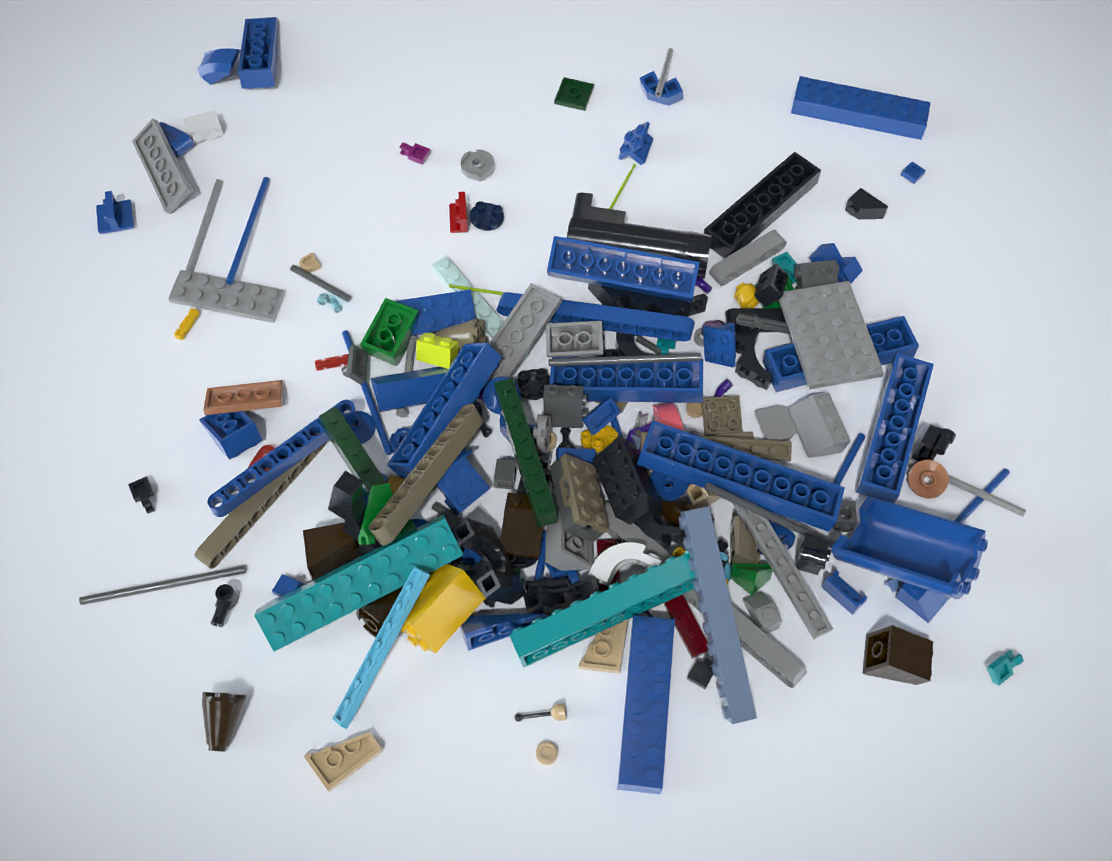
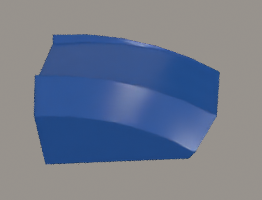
M221 48L204 53V58L200 66L197 67L200 77L211 85L230 75L241 50Z

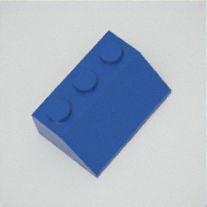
M905 583L895 596L927 623L934 618L950 599V597Z

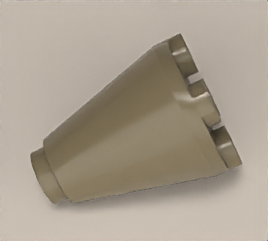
M473 319L443 328L435 333V336L448 337L458 341L459 352L464 344L489 343L488 337H485L486 322L480 319Z

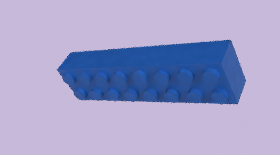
M799 76L791 114L922 140L927 127L931 102Z
M554 236L547 274L551 277L692 303L700 262Z
M905 316L866 325L881 366L892 363L897 353L914 358L919 344ZM794 343L765 351L762 362L766 371L773 375L771 383L775 392L807 385Z
M488 342L464 344L387 463V466L399 477L406 479L459 410L467 404H473L479 397L480 391L488 383L490 375L498 367V363L502 358Z
M899 353L896 354L890 367L856 493L895 503L898 499L930 382L933 363Z
M552 357V359H558V358H585V357ZM701 358V361L551 366L549 385L584 386L587 402H603L606 398L612 397L614 402L703 403L704 359Z
M633 615L617 790L661 795L663 790L674 619Z

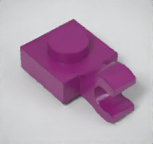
M402 142L399 146L401 155L408 156L409 160L421 165L425 163L430 155L429 148L417 143L411 146Z

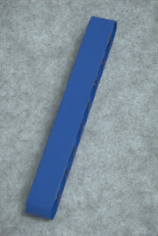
M342 400L335 405L348 425L356 420L357 413L355 405L351 400ZM319 417L208 497L207 504L213 515L216 517L226 516L330 440L320 425ZM255 479L254 482L248 483L250 480ZM239 491L237 494L232 495L233 492ZM218 503H222L221 506L215 507Z

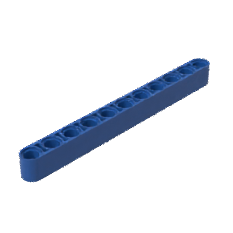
M502 293L496 308L497 312L502 316L508 317L523 294ZM562 300V303L549 321V323L602 321V330L681 342L691 340L695 325L693 319L685 316Z

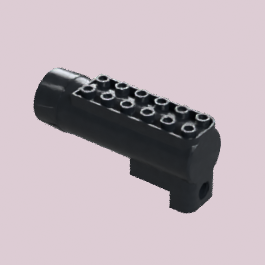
M579 192L576 194L566 238L700 262L697 278L705 279L712 235L626 223V211L593 207L592 193Z

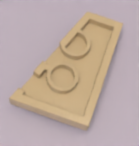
M629 619L596 634L593 642L590 643L585 657L578 665L579 669L620 674Z
M368 732L333 747L323 748L319 752L306 754L303 757L327 791L330 792L383 752L372 734Z

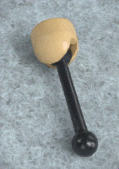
M556 704L549 712L526 715L517 713L514 719L517 722H521L522 719L552 716L557 721H565V704Z

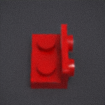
M465 191L458 192V199H455V203L449 204L450 233L468 232Z

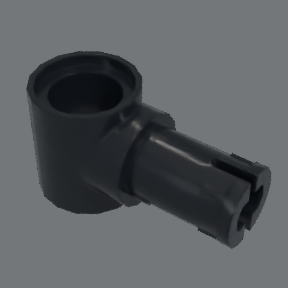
M222 584L215 591L217 598L216 608L210 622L215 627L218 625L220 628L224 627L228 611L238 602V596L229 584ZM231 594L227 599H223L224 595Z

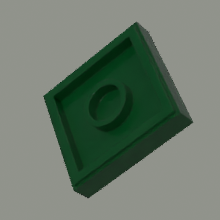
M563 77L554 99V104L586 111L595 84Z

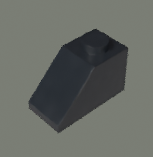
M860 188L848 199L845 211L858 220L883 219L889 206Z

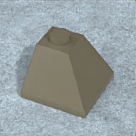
M735 516L730 531L731 567L732 563L760 564L761 555L760 552H757L756 542L740 517Z

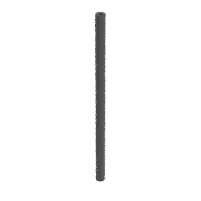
M701 353L548 359V365L574 366L701 361Z
M707 482L704 490L803 536L808 535L830 541L829 548H832L835 544V541L711 483Z
M244 565L79 597L80 605L245 574L246 568Z

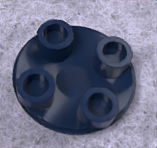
M478 201L471 209L469 218L476 228L491 231L502 225L504 213L500 205Z

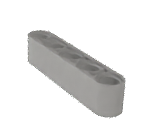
M771 230L713 265L709 270V274L720 286H724L782 251L787 245V241L776 230Z

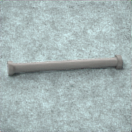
M413 335L410 336L408 341L404 372L412 371L415 344H417L418 340ZM406 408L397 409L396 415L404 418L407 417L408 411Z

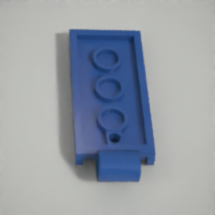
M471 289L396 301L419 311L411 333L413 336L423 335L424 333H436V331H440L443 328L476 319Z

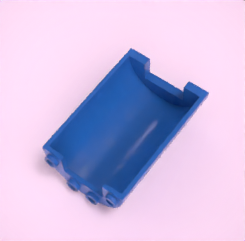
M867 496L859 508L860 524L849 540L848 537L840 535L831 548L833 557L838 561L958 600L964 594H969L972 581L978 579L980 573L978 567L982 553L987 549L988 540L985 539L986 530Z

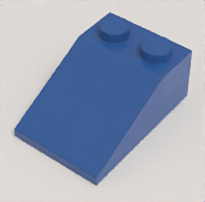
M243 411L211 414L199 419L215 444L229 460L238 457L242 452L255 447L257 443L263 440L255 423Z

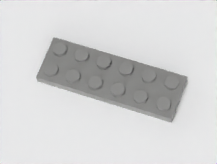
M152 118L132 140V143L165 212L171 214L192 192V189L158 120Z
M180 269L168 297L170 303L274 323L285 292L282 289L234 280L233 284L230 285L226 283L227 278Z
M530 283L490 342V345L502 358L498 363V367L490 375L488 382L497 377L511 378L546 327V324H548L562 303L561 298Z

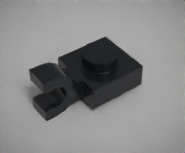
M145 476L129 483L128 486L136 503L141 501L147 514L154 512L155 509L149 497L155 494L148 477Z
M708 652L703 662L696 660L687 680L706 690L714 675L711 667L714 662L713 655L710 656Z

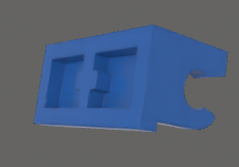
M835 570L834 574L825 580L822 588L850 614L854 615L866 603L868 597L866 595L862 597L838 576L840 572Z

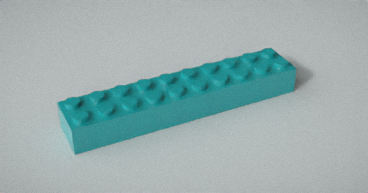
M443 514L394 539L391 543L382 545L256 609L254 617L273 652L404 586L414 567L430 573L463 556V552Z
M689 550L685 551L684 555L678 558L674 556L667 559L663 565L649 567L646 570L647 572L641 575L634 574L630 576L626 582L621 584L619 582L614 583L608 587V590L602 593L597 591L584 601L577 600L565 610L558 609L545 619L538 618L530 626L514 629L509 637L523 668L605 631L612 626L618 625L627 619H631L633 615L644 613L693 590L695 575L694 571L691 572L688 564V559H691Z

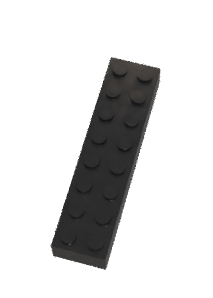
M794 151L704 229V234L712 235L710 248L725 259L751 243L818 184L821 169Z

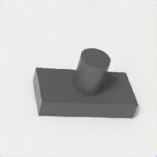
M355 344L349 347L348 364L341 369L342 374L360 385L366 382L368 353Z

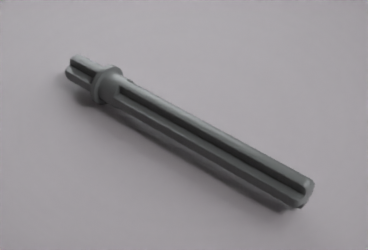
M739 314L736 318L738 325L748 326L750 329L759 328L790 334L786 322L757 317L755 314L752 316Z

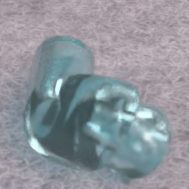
M321 293L316 299L319 305L330 304L335 313H339L343 309L335 296Z

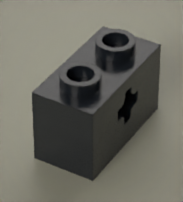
M776 263L760 274L754 296L765 307H768L783 297L789 275Z

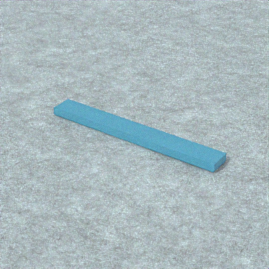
M417 567L413 568L332 719L340 727L347 729L427 582L430 574Z

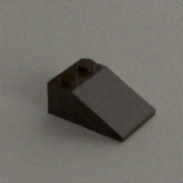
M508 492L500 542L507 555L539 559L544 526L537 528L527 494Z

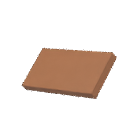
M283 380L207 388L203 407L204 415L282 407Z

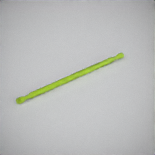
M636 164L632 165L609 209H613Z
M449 284V288H457L462 290L471 289V291L496 295H502V293H504L500 291L486 290L459 285L455 286Z

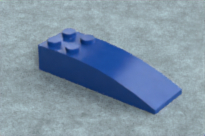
M277 17L245 19L238 66V75L242 89L275 87L278 50Z

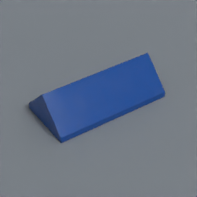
M439 366L371 378L379 412L426 404L448 369Z

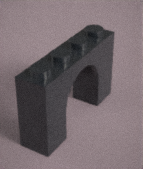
M466 517L451 529L458 545L476 552L490 569L489 572L477 580L485 599L512 605L527 594L492 526Z

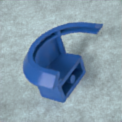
M475 448L462 450L436 484L437 488L446 498L444 502L455 515H459L490 489L466 459L475 451Z

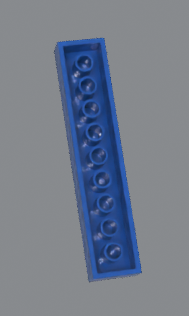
M653 420L637 465L702 488L705 487L707 482L773 513L830 532L837 522L845 487Z

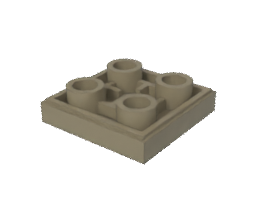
M740 396L703 398L701 406L704 436L743 433Z

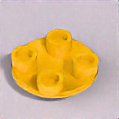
M607 425L595 435H591L588 429L580 433L581 445L585 449H595V452L603 451L619 437L617 431Z

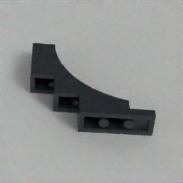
M345 470L333 486L328 510L345 520L342 532L358 541L367 507L363 496V481ZM375 538L374 544H359L356 553L363 556L382 545Z

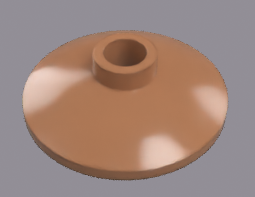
M933 460L917 462L911 468L908 475V483L911 490L916 495L926 499L940 496L946 490L949 482L946 469L940 463ZM925 477L930 479L929 484L924 482Z

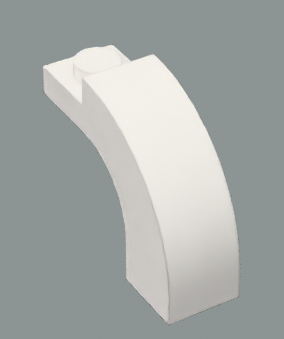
M632 542L620 543L601 553L593 563L588 575L595 576L597 582L609 587L616 572L625 565L638 564L649 568L654 565L660 566L663 564L657 555L652 553L646 555L648 552L646 545Z

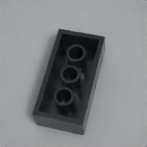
M619 436L595 456L592 461L615 517L631 525L659 503L660 500L646 468L637 465L640 455L635 444Z

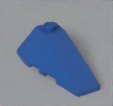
M545 613L478 615L475 617L470 615L460 626V630L467 650L470 651L507 638L514 629L530 626L538 618L545 619L546 615Z

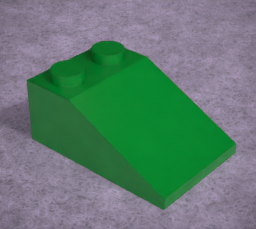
M385 297L360 343L362 349L372 357L397 366L406 350L419 311Z

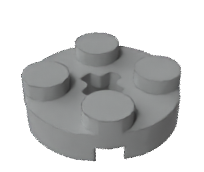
M476 149V152H471L470 150L461 158V172L470 179L482 182L494 171V160L488 151Z
M538 414L536 420L538 427L533 429V439H537L535 447L537 453H548L551 438H549V432L552 430L551 417Z

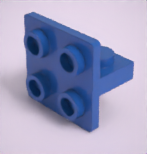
M648 121L639 124L634 130L628 131L624 135L623 145L619 149L618 158L620 160L629 155L640 165L646 162L653 141V137L647 133L650 126Z
M112 190L105 191V199L102 200L103 204L96 205L98 233L104 234L134 228L131 200L116 201Z
M726 323L719 327L704 326L705 361L731 368L735 367V324Z

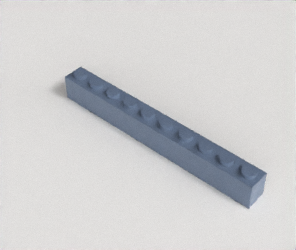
M709 506L680 512L679 524L681 529L685 531L686 538H683L686 551L689 550L691 559H688V564L691 572L694 571L695 580H693L695 592H698L700 597L698 608L700 613L704 615L705 622H702L705 635L708 634L710 643H707L709 655H713L714 664H712V671L714 676L718 677L717 693L719 698H722L724 704L721 707L722 715L731 724L757 719Z

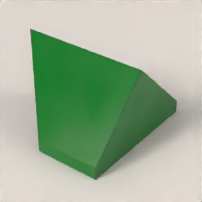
M732 563L731 580L750 595L755 594L771 579L772 569L769 564Z

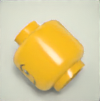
M743 282L735 288L734 299L741 308H755L760 303L754 296L756 287L752 283L745 284Z

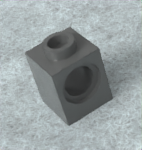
M497 458L494 488L514 490L517 470L516 460Z
M842 500L837 522L833 530H839L840 532L853 531L857 524L856 502ZM840 515H844L848 519H843Z

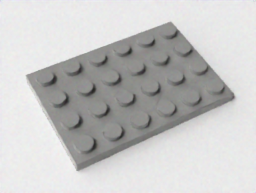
M849 281L784 292L783 297L779 299V303L809 390L883 377L884 371Z

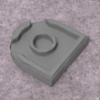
M777 405L755 410L754 414L765 440L788 441L796 434L797 431L787 407Z

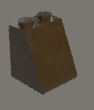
M344 523L303 530L306 563L312 580L360 556L356 553L359 541L342 532Z
M894 625L866 634L862 674L913 685L930 682L932 676L933 641Z

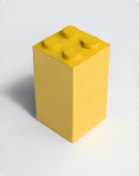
M445 564L430 574L400 631L408 635L407 640L414 647L418 645L423 651L427 652L429 650L436 654L485 600L484 595L463 569Z

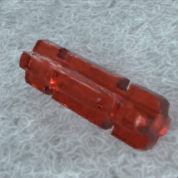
M343 354L342 357L338 355L324 358L325 360L318 359L314 361L317 371L324 370L325 367L327 369L339 367L341 364H348V354Z

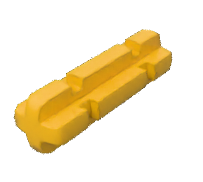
M191 308L188 311V315L184 317L178 326L179 329L177 328L173 333L176 339L183 340L186 336L185 333L189 332L195 323L194 319L197 320L200 315L197 309Z

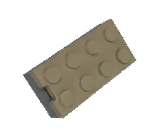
M564 454L550 466L563 531L594 542L609 530L596 469L590 463Z

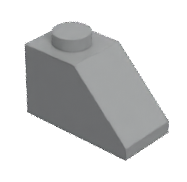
M758 592L742 599L753 623L764 633L767 634L779 629L783 620L774 602L765 594Z

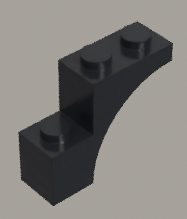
M742 325L735 334L736 353L742 354L737 362L735 373L741 378L751 381L755 386L767 391L771 385L773 375L761 366L756 357L755 344L760 331Z

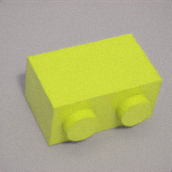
M424 333L417 340L416 360L449 369L458 355L459 342L448 337L435 336L433 333Z

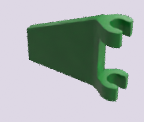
M390 483L371 486L358 537L360 545L375 543V536L370 531L369 526L392 497Z

